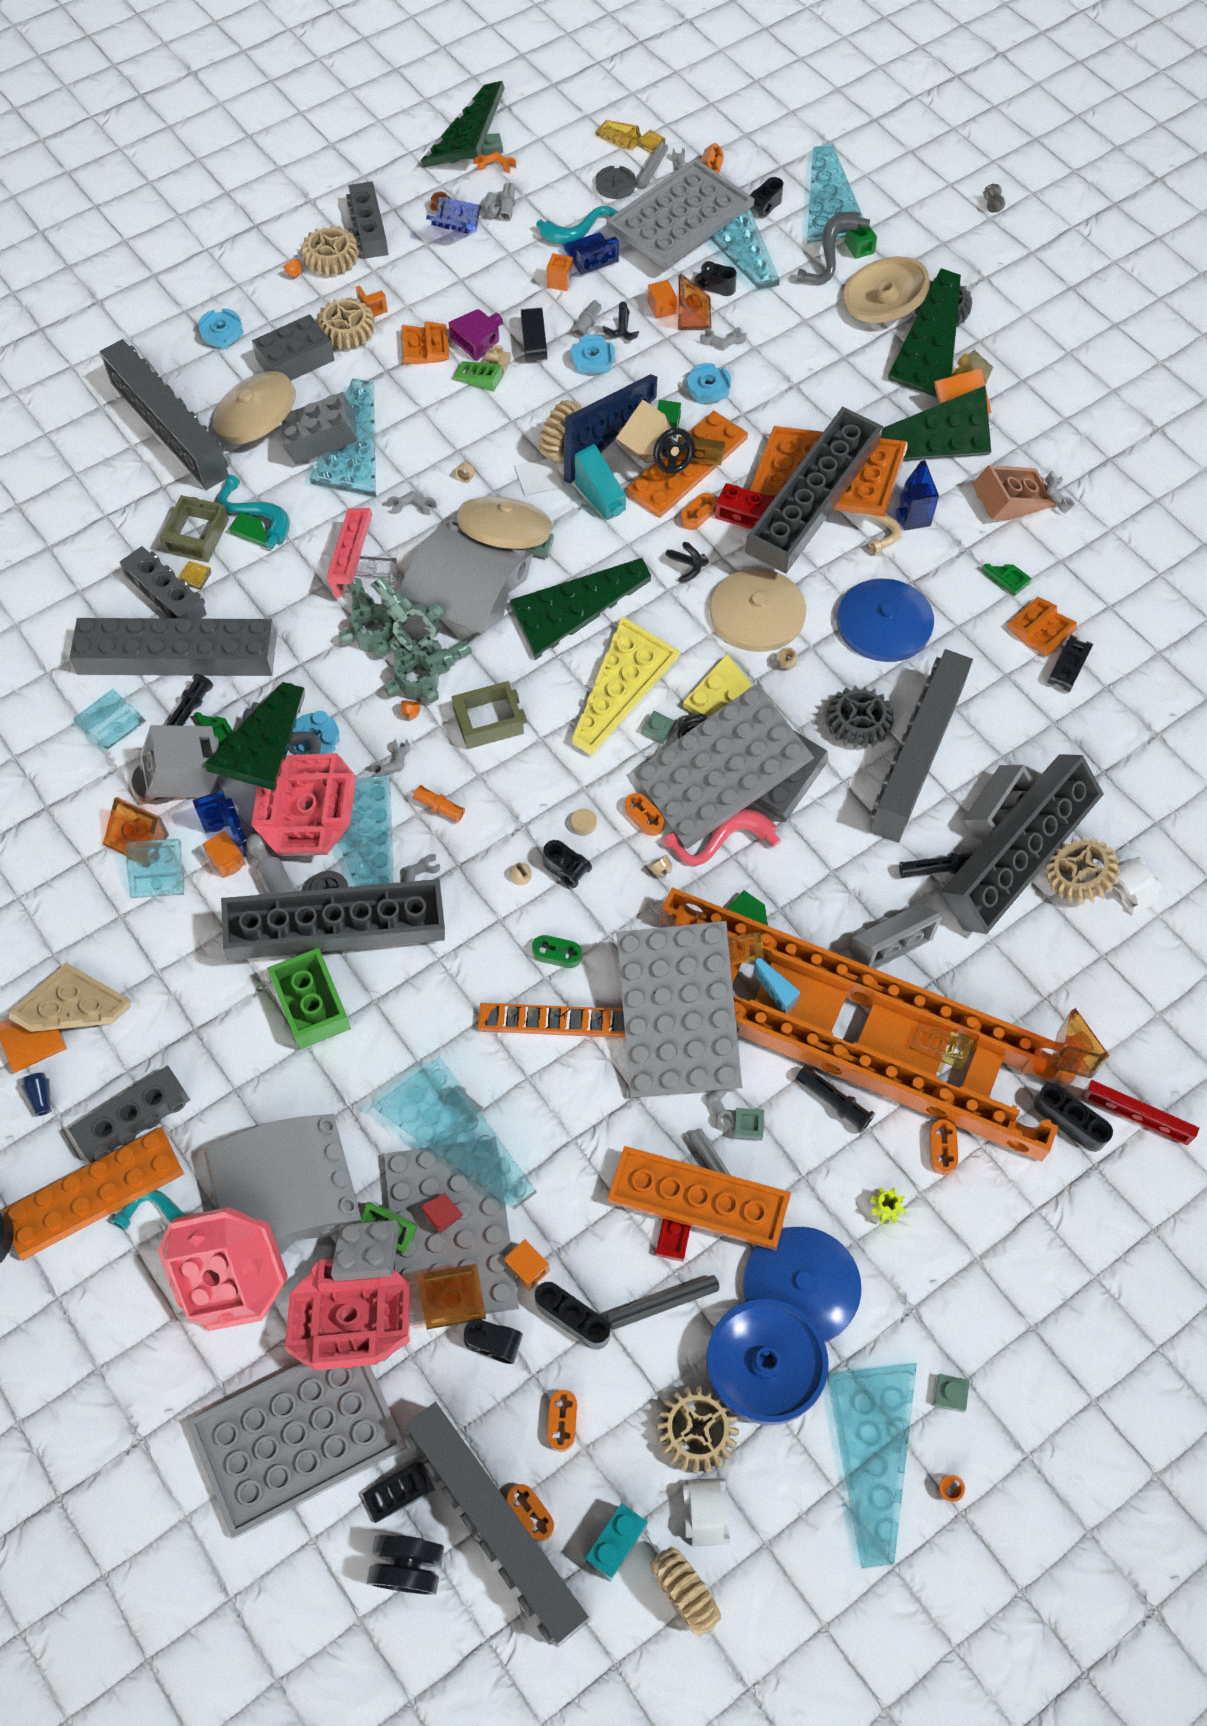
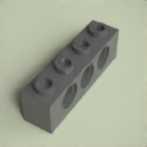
M373 181L348 185L350 194H346L348 208L352 207L349 209L351 222L355 221V223H352L354 236H359L355 237L358 250H362L364 259L389 255Z
M141 546L119 562L125 577L170 618H203L207 615L204 607V598L198 592L194 593L190 590L189 585L183 578L178 579L174 571L168 565L164 566L153 551L149 553Z
M167 1065L72 1125L68 1130L84 1156L90 1163H93L110 1154L111 1151L120 1145L129 1144L136 1138V1135L145 1129L157 1126L165 1116L183 1109L186 1103L190 1101V1098ZM155 1097H162L159 1103L151 1105V1101ZM137 1112L134 1119L126 1121L130 1113ZM112 1128L109 1135L101 1137L105 1129Z

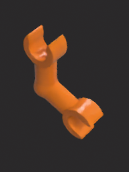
M498 151L486 156L479 154V156L473 159L474 164H477L478 170L485 169L486 165L492 162H498L503 165V169L507 173H510V166L516 168V160L514 158H506Z

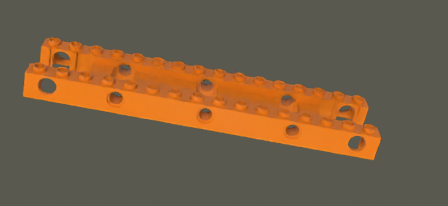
M673 887L671 888L661 909V924L671 927L720 921L727 922L732 983H734L744 958L752 961L761 958L800 991L798 1003L787 1014L780 1012L762 985L755 1001H747L734 995L737 1034L930 1116L940 1120H949L954 1126L1042 1162L1048 1155L1059 1126L1052 1124L1049 1119L1046 1121L1041 1120L1037 1127L1022 1125L1016 1120L1020 1113V1110L1016 1109L1017 1106H1008L989 1098L1001 1063L1020 1069L1023 1074L1027 1072L1067 1089L1076 1077L1083 1056L1082 1052ZM687 904H693L699 907L702 910V912L690 908ZM845 999L871 1009L857 1043L854 1042V1044L834 1037L833 1033H831ZM949 1041L975 1051L964 1083L960 1088L943 1082L936 1076ZM1042 1048L1052 1049L1060 1055L1047 1053Z

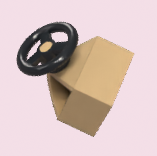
M644 400L641 401L616 437L624 450L644 464L655 461L656 466L667 474H676L683 471L690 464L694 456L695 445L690 433L682 428H671L666 416ZM673 435H681L685 438V441L677 443L673 440ZM688 448L685 459L676 466L677 457L681 451ZM666 457L669 459L667 466L662 462V458Z

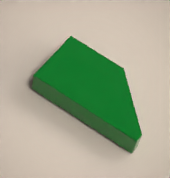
M241 512L230 526V534L266 547L265 543L268 539L261 519Z
M984 564L982 568L986 575L1013 596H1016L1028 586L1032 579L1012 564H1004V566Z
M199 712L194 713L200 726H212L214 737L218 738V749L234 733L225 718L215 716V718L209 717Z
M745 890L728 907V910L768 926L765 904Z

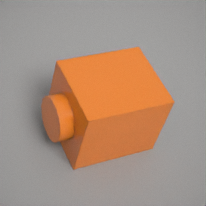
M669 280L648 284L647 301L655 318L676 314L677 296Z
M225 830L202 844L207 857L223 878L237 873L242 866L246 865L241 851Z

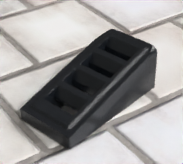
M415 1462L362 1493L374 1522L378 1523L434 1492L435 1488L422 1462ZM414 1474L420 1490H417L411 1475ZM402 1480H404L410 1495L408 1497L405 1496L400 1485ZM391 1486L398 1500L396 1504H394L388 1490ZM378 1493H381L387 1509L384 1511L376 1496Z

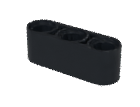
M542 307L521 309L525 361L547 360V344Z
M1053 1083L1044 1085L1034 1099L1035 1110L1041 1116L1051 1120L1052 1124L1059 1126L1058 1128L1087 1150L1093 1152L1100 1151L1111 1140L1113 1136L1111 1124L1059 1085ZM1044 1096L1051 1097L1055 1104L1048 1103ZM1067 1113L1075 1115L1078 1122L1072 1121ZM1091 1131L1098 1132L1102 1140L1095 1138Z
M553 1282L541 1283L536 1288L535 1304L540 1313L592 1349L599 1350L608 1344L610 1340V1325L605 1318ZM545 1293H553L556 1296V1300L552 1304H544L540 1301V1298ZM569 1310H577L581 1316L577 1321L570 1322L565 1319L564 1315ZM593 1327H601L605 1331V1335L600 1339H593L589 1335V1330Z

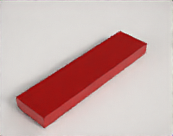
M1092 1079L1085 1087L1081 1096L1086 1101L1185 1145H1189L1197 1137L1200 1127Z

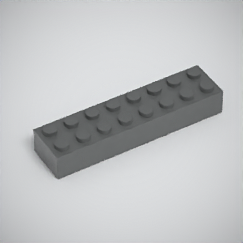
M121 339L100 350L99 352L112 386L203 488L208 490L224 481L229 475L227 471L229 465L222 453L224 451L223 445L218 439L214 440L207 426H202L193 411L189 412L183 400L175 397L171 387L168 384H163L159 374L156 371L152 372L148 362L144 358L141 359L136 349Z
M842 406L747 535L745 553L787 574L880 444L883 426Z
M77 618L69 659L77 675L194 676L197 673L203 676H272L277 635L272 619Z
M947 649L944 650L941 658L936 657L932 672L924 685V691L922 695L920 694L917 701L916 710L910 717L907 731L901 738L898 752L893 757L889 773L886 774L880 794L877 795L873 804V810L869 821L873 822L871 833L898 843L900 842L964 688L973 658Z
M1059 754L942 889V896L964 931L988 934L1049 861L1051 856L1054 855L1056 848L1059 849L1062 842L1070 836L1104 795L1083 755Z
M440 879L221 898L223 949L227 961L303 954L319 948L321 952L445 941Z
M435 1401L405 1425L409 1432L405 1436L406 1440L418 1458L422 1454L425 1455L427 1460L423 1464L436 1483L440 1480L444 1482L446 1486L441 1490L454 1509L458 1506L462 1508L464 1513L460 1517L471 1534L474 1536L478 1532L483 1538L479 1545L491 1563L496 1559L499 1561L502 1567L498 1572L511 1590L516 1586L522 1594L517 1599L529 1617L536 1614L541 1622L537 1628L548 1645L555 1642L560 1647L589 1622V1616Z

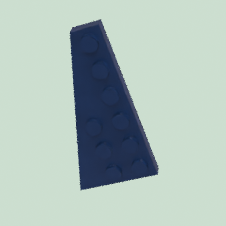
M650 374L565 417V482L571 484L575 480L576 453L593 444L602 453L616 439L619 434L618 431L625 426L641 401L644 400L651 404L657 396V376Z

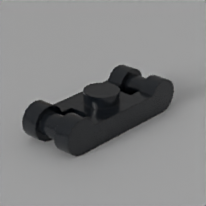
M1072 634L1047 683L1053 686L1057 684L1064 687L1063 690L1067 692L1071 691L1093 646L1091 642L1086 641L1084 643L1077 640L1078 637ZM1060 672L1070 675L1069 678L1059 675Z

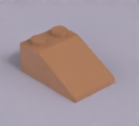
M988 465L972 483L977 497L982 501L988 516L992 520H1010L1054 507L1057 504L1054 499L1047 495V486L1036 468Z

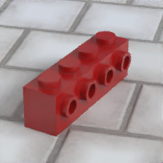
M725 483L716 502L715 518L752 530L774 498Z

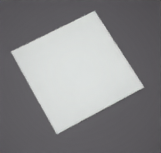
M548 458L514 466L525 496L563 487L554 461Z

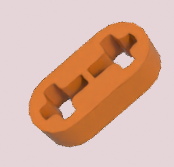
M717 143L711 144L705 148L701 160L703 164L718 174L724 158L721 147Z
M711 493L698 495L683 509L681 514L682 526L688 530L699 528L715 513L716 497Z
M632 793L626 797L624 809L627 816L647 835L656 836L660 834L664 829L665 823L662 813L640 793ZM632 803L635 805L640 803V809L637 807L631 808ZM649 819L652 822L657 820V826L655 824L648 825Z
M945 1119L936 1121L929 1131L930 1163L932 1169L940 1175L952 1173L958 1164L956 1127L952 1122ZM940 1128H944V1132L949 1133L945 1143H942L941 1134H936ZM942 1151H945L946 1160L951 1161L947 1167L943 1166L941 1161H938L942 1156Z
M568 1390L555 1392L551 1397L549 1405L547 1438L550 1447L557 1452H566L573 1446L575 1440L577 1400L574 1394ZM561 1397H566L567 1402L572 1404V1407L566 1409L565 1418H560V1408L555 1406V1403L561 1401ZM559 1424H565V1434L570 1435L569 1439L564 1440L563 1445H558L557 1439L552 1438L553 1434H558Z
M518 1484L512 1487L507 1496V1502L535 1541L544 1542L548 1540L554 1531V1521L547 1509L529 1486ZM517 1492H520L522 1495L529 1494L527 1503L531 1508L530 1511L526 1512L521 1505L517 1507L513 1505L516 1501L515 1494ZM534 1513L540 1521L544 1519L548 1521L545 1534H542L540 1531L532 1532L535 1525L530 1516Z

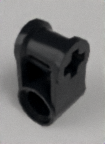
M770 177L750 194L754 198V206L750 209L755 208L760 211L762 216H768L782 202L783 180L778 177Z
M706 261L702 264L701 272L696 275L694 282L701 290L714 292L722 296H731L736 292L737 272L731 266Z
M551 840L545 844L543 850L544 867L559 877L566 885L576 888L581 877L586 872L589 873L592 870L591 863L584 856L576 853L559 840ZM558 854L560 857L552 858L549 855Z
M474 1319L467 1323L464 1328V1343L469 1350L502 1363L514 1364L522 1340V1332L482 1319ZM477 1330H481L482 1337L478 1339V1342L473 1341L472 1334H475Z

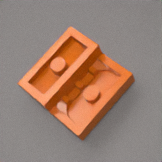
M425 321L423 328L402 325L400 332L403 363L426 364L449 359L446 324Z
M980 368L935 381L934 385L938 402L941 404L983 387L985 382L982 369ZM986 391L987 408H988V414H989V413H991V408H990L989 399H988V395H987V391Z
M1037 597L1008 622L1007 627L1028 646L1047 657L1077 630V622L1057 613V605Z
M9 1018L0 1022V1042L14 1073L67 1049L60 1029L31 1032Z

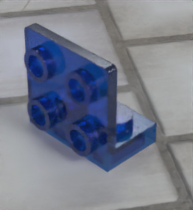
M601 232L563 245L567 255L573 257V264L581 275L619 262L618 239L616 237L605 239Z
M223 790L192 800L205 833L218 832L224 827L230 826L238 849L241 851L242 856L246 857L244 848L246 847L247 839L232 798L226 799Z

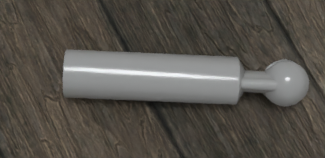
M258 832L249 835L245 843L246 850L250 855L256 856L259 861L256 871L267 894L295 892L296 890L281 860L278 857L271 856L269 852L271 847Z

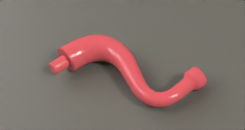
M743 809L716 828L703 851L697 855H691L685 850L675 832L669 834L663 840V843L667 848H671L684 863L698 866L709 861L728 836L740 829L753 832L761 841L767 839L773 847L778 845L781 840L775 834L777 826L769 818L756 810Z

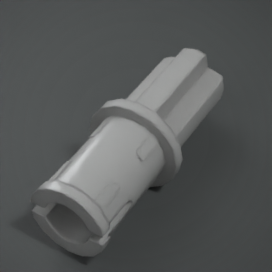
M512 182L504 184L503 193L499 199L501 205L499 218L506 222L512 219V210L516 204L514 198L516 188Z
M593 300L587 309L579 315V321L572 329L573 334L577 338L585 336L588 329L595 324V318L602 309V305L598 301Z

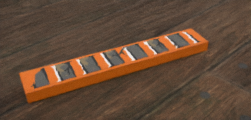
M480 1003L478 1025L480 1032L626 1038L623 1009Z

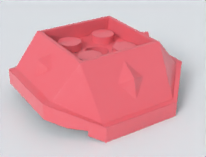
M337 753L290 755L282 763V772L277 779L276 791L257 786L251 825L275 853L280 856L327 855L334 845L342 840L344 832L350 826L357 776Z
M230 1207L174 1218L170 1222L158 1249L177 1305L184 1310L187 1320L201 1324L208 1331L262 1321L288 1278L270 1223L258 1218L255 1220L245 1213Z
M334 1258L319 1260L311 1269V1273L289 1295L285 1343L289 1355L313 1370L351 1369L355 1366L376 1365L381 1361H386L395 1351L410 1342L411 1290L409 1283L393 1269V1274L390 1277L334 1282L331 1276Z

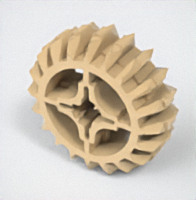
M332 225L330 228L323 226L320 230L315 228L314 233L308 232V237H304L301 247L302 259L305 265L313 273L318 272L320 276L323 274H327L328 277L331 274L337 276L340 272L345 274L346 269L352 270V265H356L359 255L353 233H349L347 229L342 230L340 226L337 228H333Z
M343 297L339 301L334 299L333 303H326V307H321L320 313L317 314V324L331 340L332 349L337 346L340 351L343 348H348V350L351 347L358 348L359 344L365 345L366 340H371V336L374 334L375 317H373L371 308L366 307L365 303H361L360 299L355 301L351 297L348 300H344Z
M562 400L559 404L555 405L554 410L550 411L539 439V450H541V454L546 458L558 463L564 459L565 417L582 409L581 405L573 401Z
M1083 836L1081 841L1077 842L1072 837L1071 844L1062 842V849L1056 848L1054 856H1051L1048 861L1049 865H1046L1048 883H1050L1055 893L1058 892L1061 899L1067 897L1071 904L1078 899L1079 903L1083 905L1085 899H1089L1092 903H1094V897L1096 896L1104 899V891L1112 893V885L1117 884V876L1120 873L1119 861L1114 850L1111 847L1107 848V844L1104 841L1098 843L1095 837L1087 841V838ZM1093 860L1100 861L1104 867H1098L1097 864L1093 863ZM1063 872L1068 873V876L1072 877L1071 882L1062 876Z
M697 1386L696 1395H692L690 1388L685 1387L684 1399L678 1392L673 1393V1398L676 1404L666 1400L664 1406L669 1412L659 1411L658 1417L666 1421V1423L660 1422L656 1424V1430L665 1432V1434L657 1437V1442H668V1445L662 1449L663 1455L671 1451L675 1453L670 1459L672 1465L680 1458L683 1460L681 1464L682 1471L687 1469L688 1463H692L694 1474L699 1472V1464H703L705 1472L708 1473L711 1471L710 1461H713L715 1466L720 1468L722 1460L719 1455L729 1459L731 1453L726 1447L736 1448L737 1442L729 1438V1436H738L739 1429L729 1425L737 1423L738 1418L737 1416L727 1417V1414L731 1411L726 1406L723 1408L720 1406L722 1402L719 1398L716 1401L711 1399L714 1394L713 1389L710 1388L708 1390L707 1396H702L701 1386ZM689 1406H704L714 1413L699 1416ZM680 1411L684 1416L683 1420L685 1421L686 1429L678 1437L674 1438L672 1422ZM720 1421L722 1440L714 1448L711 1443L712 1439L710 1438L709 1430L715 1423ZM692 1423H697V1425L700 1423L703 1426L706 1424L703 1428L702 1436H697V1434L695 1436L692 1433L689 1435L693 1427ZM696 1443L702 1450L706 1451V1454H692L685 1451L681 1446Z
M671 1546L657 1554L656 1558L650 1563V1570L673 1608L694 1635L700 1637L704 1633L710 1632L721 1620V1613L704 1582L677 1548Z

